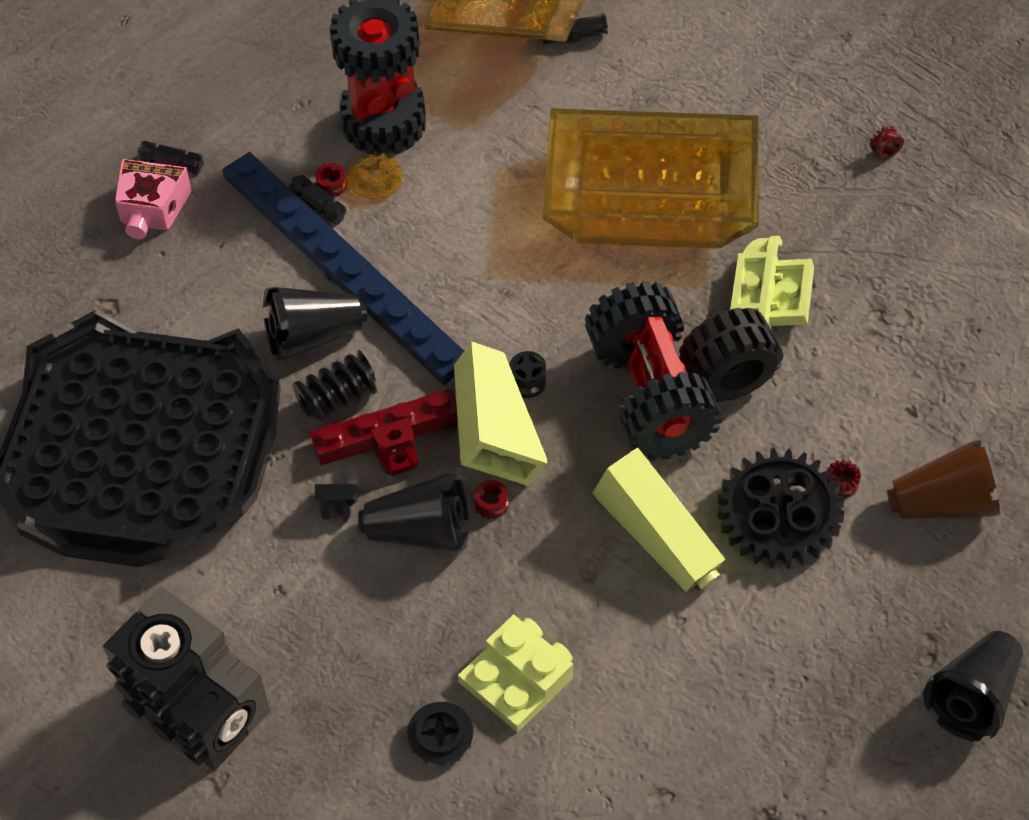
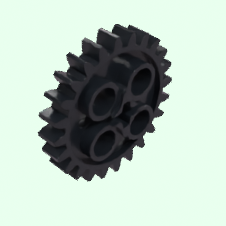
M771 448L770 458L767 459L757 451L755 463L753 464L746 458H743L741 460L742 471L732 467L730 469L731 480L723 479V492L718 493V505L721 507L717 509V518L724 520L721 522V532L731 533L729 535V545L733 546L742 543L740 546V556L742 557L751 551L754 552V564H758L763 557L769 558L770 568H774L777 559H783L785 567L790 569L792 558H797L804 566L807 561V553L819 559L821 556L820 545L828 549L832 547L833 538L831 536L839 537L841 525L838 523H843L845 511L841 509L844 506L845 499L844 496L838 495L840 483H830L832 471L827 470L819 473L821 461L816 460L810 465L807 464V453L805 452L797 460L792 459L791 449H787L784 457H778L775 448ZM776 478L781 483L782 508L786 512L785 528L788 535L786 538L781 536L779 507L775 504L776 487L773 480ZM801 486L806 490L802 492H794L790 489V487ZM755 489H762L767 493L765 495L758 496L752 494L751 491ZM798 520H806L811 525L808 527H800L797 526L794 522ZM765 523L770 525L772 528L770 530L763 531L757 529L755 526L757 524Z

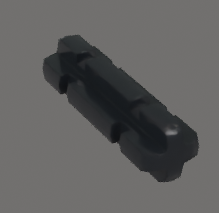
M142 141L140 147H138L137 153L142 161L153 163L156 160L155 163L186 167L187 172L195 174L200 173L204 165L203 155L189 151L186 154V150L162 144L156 147L157 143Z
M304 175L294 176L291 179L292 182L289 185V189L298 197L301 196L304 202L320 214L323 213L324 217L332 223L344 220V215L347 212L344 205L338 201L335 202L332 196L315 183L312 185V181Z

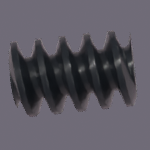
M360 350L357 351V357L351 354L345 356L344 364L340 361L333 362L331 371L327 368H321L318 371V378L313 374L307 375L305 385L300 381L293 383L296 398L308 417L315 414L321 421L325 420L324 408L326 407L333 414L338 413L337 401L340 400L349 408L351 407V394H354L358 400L363 401V388L366 387L373 395L377 393L375 374L369 361Z

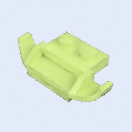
M780 236L758 238L752 241L743 253H738L730 310L734 308H753L754 311L758 310L764 316L770 329L772 326L808 325L814 274L812 259L778 260L777 251L778 248H782Z

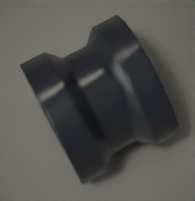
M524 351L513 356L509 366L522 398H532L541 394L546 387V363L544 358L533 351Z

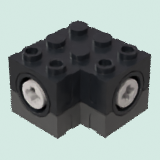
M161 586L138 609L139 613L136 611L102 646L109 661L106 667L115 676L116 682L114 686L124 698L122 705L132 716L137 719L144 716L153 723L151 725L153 730L163 740L170 742L174 739L182 745L183 753L193 763L200 766L204 762L216 771L242 743L247 734L249 735L270 712L262 678L257 671L243 663L229 651L224 640V632Z

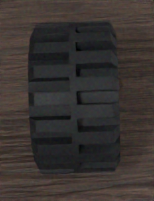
M734 308L704 320L702 324L696 326L691 331V334L685 337L683 345L679 349V358L683 362L688 376L695 373L700 378L704 377L710 385L716 402L735 400L763 386L765 382L775 375L774 372L780 368L784 356L764 316L758 310L754 311L753 308Z

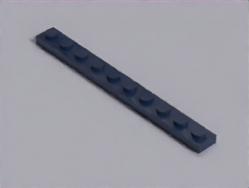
M251 152L246 153L222 169L224 178L346 294H354L358 297L359 301H364L367 314L442 385L455 378L454 364L463 354L464 350Z

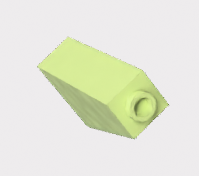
M471 341L454 364L461 465L528 486L547 464L546 455L505 354Z
M638 447L606 469L592 494L685 592L695 585L703 589L720 576L717 569L725 561V558Z

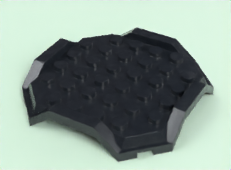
M96 309L73 321L74 328L57 337H54L51 333L27 346L22 394L0 450V505L21 536L65 557L142 567L171 558L244 516L257 500L276 436L281 387L279 379L265 362L262 363L253 350V346L239 328L208 341L138 332Z

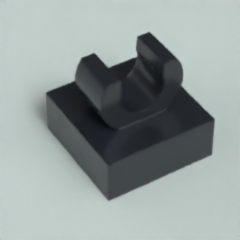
M315 484V500H326L321 506L322 518L329 519L331 506L339 504L343 509V519H350L352 509L346 500H357V485Z

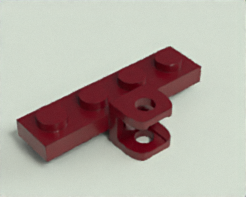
M450 388L415 400L398 403L395 406L376 412L362 414L359 417L337 424L327 425L309 432L311 443L321 466L375 449L377 459L387 475L394 476L416 469L419 465L418 454L414 447L415 436L458 423L456 397ZM398 458L406 459L402 463H394V460Z

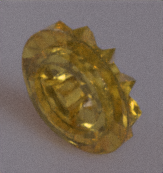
M370 152L367 158L357 157L355 165L349 166V185L356 194L365 198L377 199L389 196L400 187L403 180L402 167L398 165L396 158L389 159L385 153H382L380 156H374ZM380 169L381 174H376L370 181L369 173L373 174L375 170Z

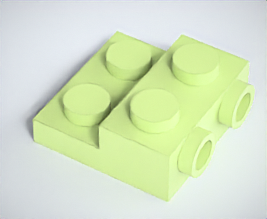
M513 614L486 640V649L458 674V682L518 733L573 679V663L571 662L573 657L562 644L556 642L551 646L542 638L543 632L532 619L525 618L521 621Z

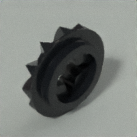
M434 702L423 706L412 716L407 729L408 742L413 754L416 753L426 764L433 762L439 763L441 766L453 760L460 761L467 749H471L474 734L473 724L469 715L461 707L449 702ZM438 721H442V727H444L446 733H452V735L445 737L443 746H439L436 737H429V735L436 734Z

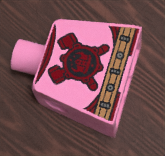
M123 159L115 203L120 222L127 225L125 232L128 236L134 239H143L147 234L148 228L167 230L171 227L192 191L186 167Z

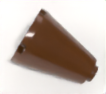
M980 439L971 441L892 480L893 489L886 490L892 513L899 511L901 518L993 517L1000 514L999 499L992 500L991 493L994 492L996 484L984 447H981Z

